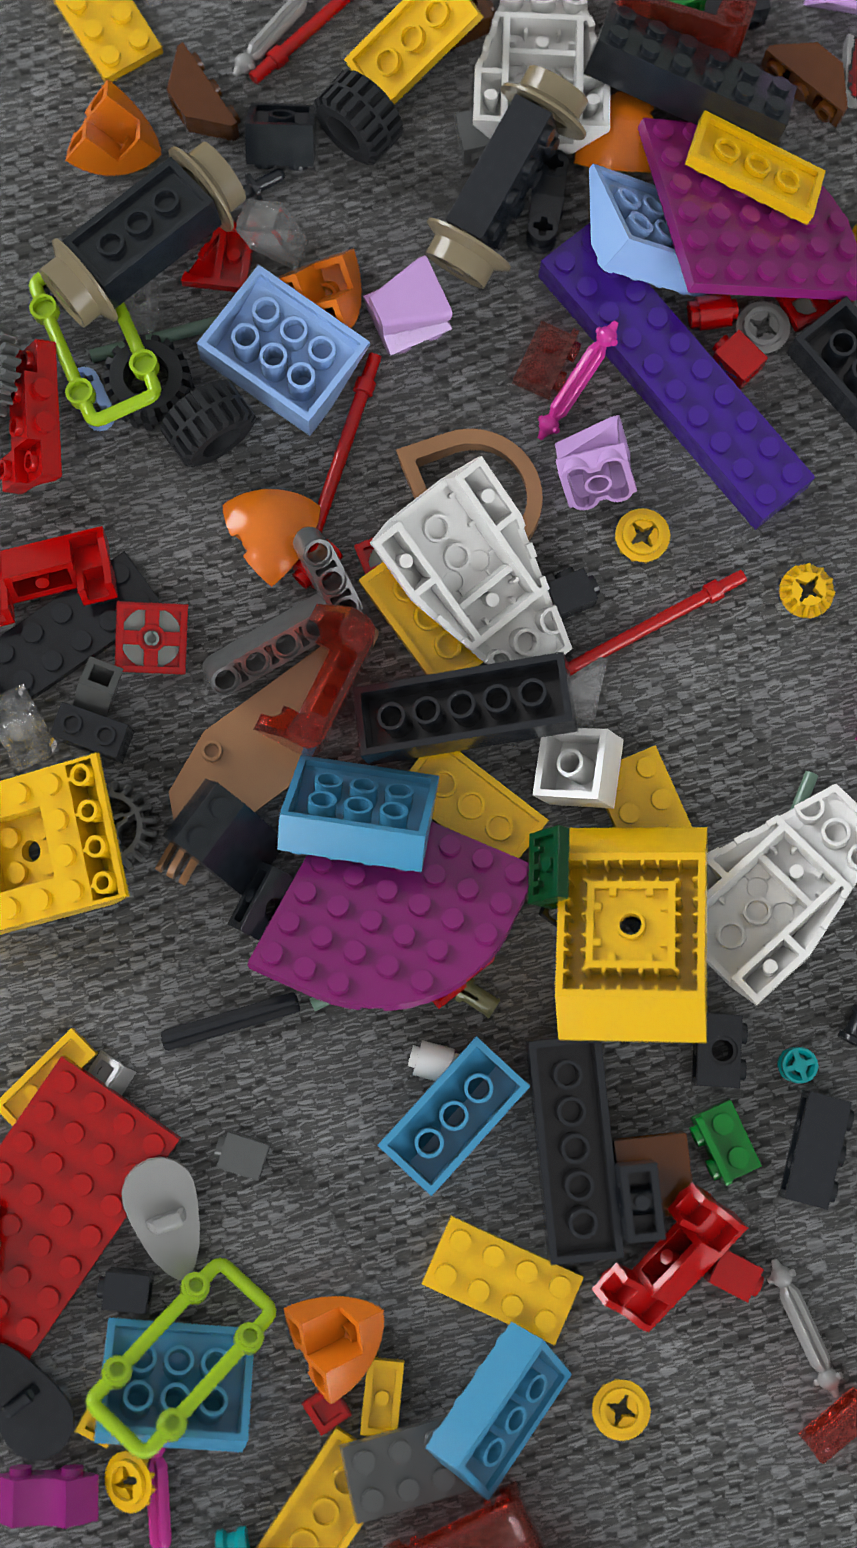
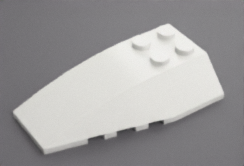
M500 0L498 10L495 11L490 32L484 41L482 54L475 66L473 126L491 139L510 105V102L501 92V86L506 82L519 84L527 68L530 65H536L563 77L576 86L588 99V105L579 119V122L586 131L585 138L583 140H573L559 135V150H562L565 154H572L610 131V86L583 74L597 38L593 17L589 15L587 9V0Z
M482 456L475 458L438 480L390 518L371 540L370 544L410 600L486 665L557 652H564L566 654L572 649L557 606L553 605L548 590L550 588L546 577L542 576L535 557H537L533 543L529 542L524 527L526 525L522 514Z
M837 784L795 805L790 811L767 820L764 825L751 832L739 835L734 838V841L725 846L717 847L707 853V963L731 988L755 1005H758L810 957L857 883V803Z

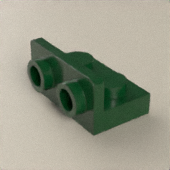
M557 825L530 833L528 904L548 909H557L558 901L568 899L570 828Z

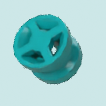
M789 1047L779 1055L777 1068L785 1080L799 1084L807 1083L817 1074L818 1061L814 1053L809 1049Z
M239 1526L233 1532H227L224 1529L216 1530V1548H250L247 1526Z

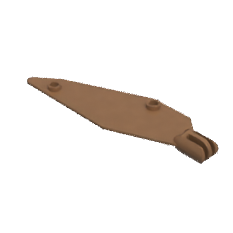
M367 626L324 643L206 729L169 790L173 820H175L205 779L218 782L254 812H257L289 788L300 755H312L379 637L378 630L373 626ZM339 661H345L349 666L346 670L340 671L336 668V664ZM171 842L155 867V870L160 873L164 871L177 849ZM178 850L167 870L166 876L171 879L176 878L189 857L182 850ZM192 858L179 878V883L184 886L198 865Z

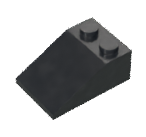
M205 779L163 834L164 838L241 896L259 862L262 861L271 865L281 852V850H277L278 833L218 782Z

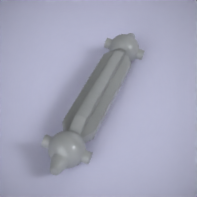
M288 0L249 43L246 53H241L235 57V67L232 75L237 77L254 70L255 61L263 59L266 53L272 49L304 13L307 3H312L315 0Z
M776 1258L772 1259L771 1276L767 1277V1281L769 1284L773 1283L780 1287V1300L810 1365L819 1372L818 1377L814 1379V1384L828 1390L834 1398L838 1397V1385L840 1380L843 1379V1374L830 1368L831 1357L800 1290L791 1283L793 1277L796 1276V1272L794 1269L790 1270L782 1265Z

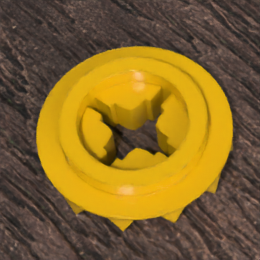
M645 508L635 509L626 513L618 522L615 531V541L620 553L628 557L631 562L638 561L646 564L652 560L659 559L666 551L670 542V529L665 519L659 513ZM635 528L641 532L649 531L653 528L647 539L649 545L643 541L632 544L637 535Z
M811 563L794 566L783 576L779 587V595L784 607L791 614L801 618H814L823 614L831 606L836 593L834 591L833 578L828 576L824 571V567L819 568L811 565ZM815 580L812 591L816 594V597L809 595L801 602L800 598L802 597L803 589L799 586L800 583L807 585Z
M616 1378L607 1384H602L597 1394L593 1397L591 1413L597 1428L605 1436L614 1440L625 1441L633 1439L643 1432L649 1422L651 1409L649 1399L641 1387L631 1380ZM626 1395V1406L635 1415L622 1414L615 1424V1411L607 1403L619 1404Z
M127 1450L115 1454L109 1460L105 1470V1487L110 1500L119 1510L126 1513H136L151 1504L150 1496L157 1490L151 1480L156 1473L149 1472L147 1468L149 1459L137 1458ZM135 1476L136 1484H124L123 1481L127 1480V1477Z

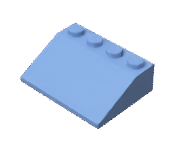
M593 163L589 168L591 245L596 253L599 266L608 273L614 272L624 275L634 281L647 282L657 288H667L681 295L693 297L705 295V293H688L656 186Z
M260 265L255 268L197 342L199 356L203 362L309 436H311L330 411L370 346V341Z

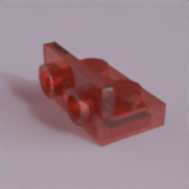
M541 320L513 378L512 384L549 400L553 391L559 392L565 383L568 373L563 370L567 362L574 363L582 346L581 343L577 342L580 330L573 328L570 334Z
M854 1387L849 1389L798 1433L822 1464L826 1463L857 1436V1389Z

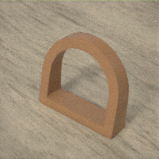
M460 429L396 450L399 463L414 499L427 490L418 467L466 450H482L500 456L515 468L524 483L527 495V504L523 515L526 525L524 529L528 540L533 536L542 512L541 482L529 457L509 439L486 430Z

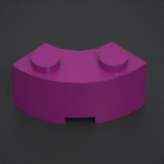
M29 1464L11 1466L8 1473L0 1474V1524L12 1529L26 1526H56L66 1529L97 1522L99 1474L84 1471V1465L81 1464L64 1465L61 1469L32 1470V1465Z

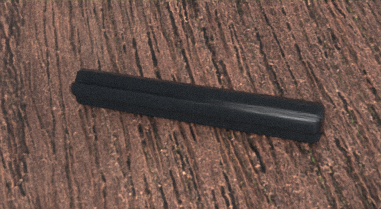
M291 992L163 1030L161 1032V1041L165 1050L170 1051L298 1013L300 1011L299 1000L296 993Z

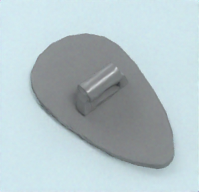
M163 1156L148 1158L134 1166L126 1176L121 1190L123 1207L133 1230L153 1261L165 1273L177 1280H183L187 1274L193 1272L200 1246L199 1207L194 1180L188 1169L175 1159Z

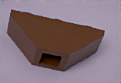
M818 42L770 45L765 51L760 67L763 68L764 72L775 77H783L791 84L797 86L794 99L799 102H805L815 111L816 116L821 121L829 122L836 128L841 123L848 108L843 62Z
M184 43L177 45L167 86V93L172 108L188 132L236 141L240 138L238 124L241 123L237 112L231 104L226 107L221 99L223 94L214 78L208 80L204 74L205 67L199 55L195 51L190 53Z

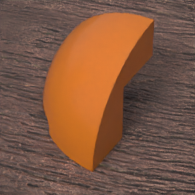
M108 79L85 111L87 117L83 125L73 134L67 150L66 161L89 173L119 176L142 170L156 161L162 154L158 138L146 117L133 101Z
M622 91L611 95L610 131L576 151L574 164L590 167L594 163L614 171L651 172L638 126L643 118L654 119L651 114L654 110L653 105Z
M354 249L329 256L277 277L352 329L355 325L361 308L362 287L359 265Z
M261 489L243 493L224 503L223 515L230 535L242 541L243 547L247 550L243 555L244 559L272 587L298 561L299 557L294 550L293 539L302 528L317 527L320 505L303 495L291 491Z
M345 1296L318 1297L284 1308V1313L294 1346L297 1350L300 1349L308 1362V1375L323 1397L332 1404L347 1394L362 1379L371 1366L383 1336L384 1310L368 1301Z

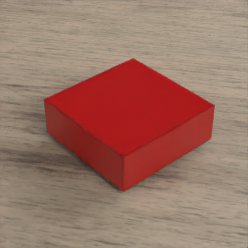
M319 1391L302 1402L303 1408L321 1436L353 1414L343 1397L330 1404Z

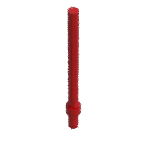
M331 0L282 45H275L266 53V59L249 73L250 79L258 85L273 70H280L289 62L288 57L352 0Z
M369 353L362 375L356 379L353 388L355 395L317 503L320 505V516L316 529L321 533L368 398L373 396L376 387L374 379L382 359L376 353Z
M740 569L720 581L716 579L702 586L703 590L568 662L570 676L708 602L713 604L725 597L724 593L747 582L744 572Z

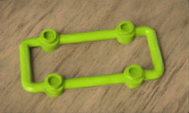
M38 272L33 275L29 282V290L33 298L29 306L30 313L37 323L45 326L50 340L56 342V355L68 380L65 395L74 408L80 409L85 421L92 426H104L157 401L162 391L157 377L160 370L159 362L152 351L144 348L128 309L123 302L115 310L118 315L117 321L132 353L129 366L135 377L145 382L147 390L98 413L93 406L96 400V391L87 379L81 378L57 322L60 316V307L51 295L45 294L43 286L46 283Z
M226 1258L213 1259L200 1272L187 1274L181 1282L180 1294L122 1356L117 1355L106 1360L102 1367L101 1379L92 1387L87 1395L86 1405L88 1411L132 1455L141 1459L153 1457L166 1442H175L182 1438L187 1429V1419L244 1355L255 1354L261 1348L264 1341V1332L276 1318L277 1310L275 1303L236 1265ZM221 1272L258 1306L262 1313L253 1323H243L238 1327L233 1337V1346L177 1408L166 1409L160 1414L156 1422V1432L146 1443H143L101 1400L111 1389H121L129 1383L133 1365L190 1304H200L207 1298L210 1282Z

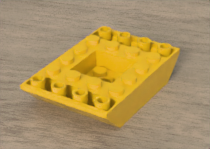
M93 753L0 781V935L110 906L129 897L99 753ZM33 842H37L40 847V856L36 861H33L29 855V848Z
M707 827L570 828L568 899L558 901L555 1003L558 1039L570 1041L707 1043ZM627 917H636L642 922L641 929L636 934L628 935L622 932L621 924Z

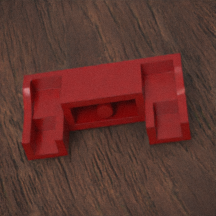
M35 339L23 351L19 350L16 358L21 359L22 362L16 367V372L21 374L14 382L18 391L11 393L13 405H9L11 452L0 461V480H2L3 492L24 494L35 486L54 482L62 477L56 342Z
M103 526L0 551V627L15 623V603L77 588L84 606L118 598L115 572L110 559L109 543Z
M694 1183L681 1190L677 1194L675 1201L667 1208L677 1222L665 1234L666 1239L659 1240L632 1270L616 1262L613 1267L603 1272L600 1280L592 1288L604 1306L620 1313L639 1329L648 1333L748 1229L735 1212L719 1204L709 1192Z

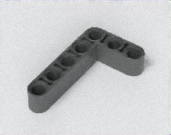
M314 527L302 528L293 539L294 550L317 593L209 655L203 663L202 671L215 693L219 695L233 694L353 624L360 618L363 610L362 603L333 546L318 529ZM319 543L315 551L308 553L310 546ZM333 571L332 576L323 581L324 576ZM348 599L344 606L337 608L340 602ZM318 617L313 624L307 625L312 618ZM288 635L284 641L277 643L281 636ZM258 652L253 659L246 660L250 654ZM228 670L224 676L216 678L218 673Z

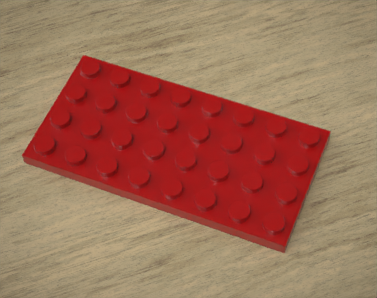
M65 1055L60 1057L0 1144V1342L20 1351L29 1359L34 1355L127 1219L121 1191L126 1176L134 1166L148 1158L161 1156L168 1158L182 1138L122 1095L107 1087L105 1083L85 1069L80 1068Z

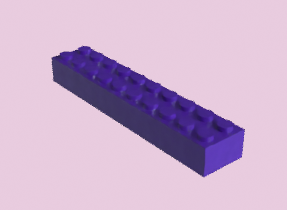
M590 223L541 260L538 277L594 342L597 341V333L595 331L598 327L608 326L614 320L619 323L616 331L618 344L606 348V357L755 530L809 487L815 479L813 473L647 282L634 281L627 276L614 272L608 273L599 266L596 253L591 245Z

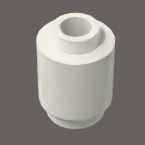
M422 1040L420 1047L413 1045L408 1066L414 1068V1076L436 1081L460 1054L454 1053L455 1049Z

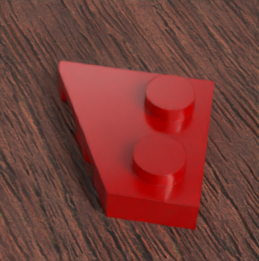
M234 222V228L230 232L220 227L213 231L211 240L205 243L198 252L196 262L188 272L185 271L182 275V285L185 287L237 292L250 276L256 234L255 224Z

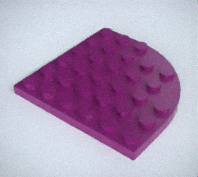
M643 118L641 120L638 131L688 293L842 300L847 296L850 301H857V242L848 218L843 214L834 198L823 185L814 216L808 225H805L685 165L697 125L687 121Z
M431 822L421 872L402 871L397 868L378 865L370 866L359 862L331 860L326 857L307 855L247 962L248 968L315 999L348 1009L383 1008V1011H393L432 1002L466 984V980L476 974L481 968L483 969L500 950L528 895L529 862L434 822Z

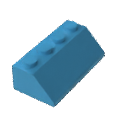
M476 1036L377 1146L432 1196L529 1089L530 1085Z
M511 1322L504 1333L498 1337L496 1345L485 1361L477 1368L474 1377L464 1392L455 1400L453 1408L442 1424L434 1431L431 1440L425 1448L442 1465L489 1501L572 1373L544 1340Z

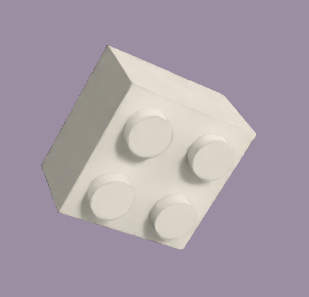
M578 728V732L542 737L540 740L533 796L549 805L614 809L624 740L608 729Z

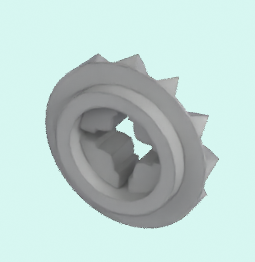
M759 301L746 306L741 311L737 319L735 331L741 330L764 354L774 351L777 352L786 343L790 334V322L782 308L771 302ZM766 318L769 319L767 331L771 334L764 333L763 336L757 338L758 328L754 324L760 326L762 322H765Z

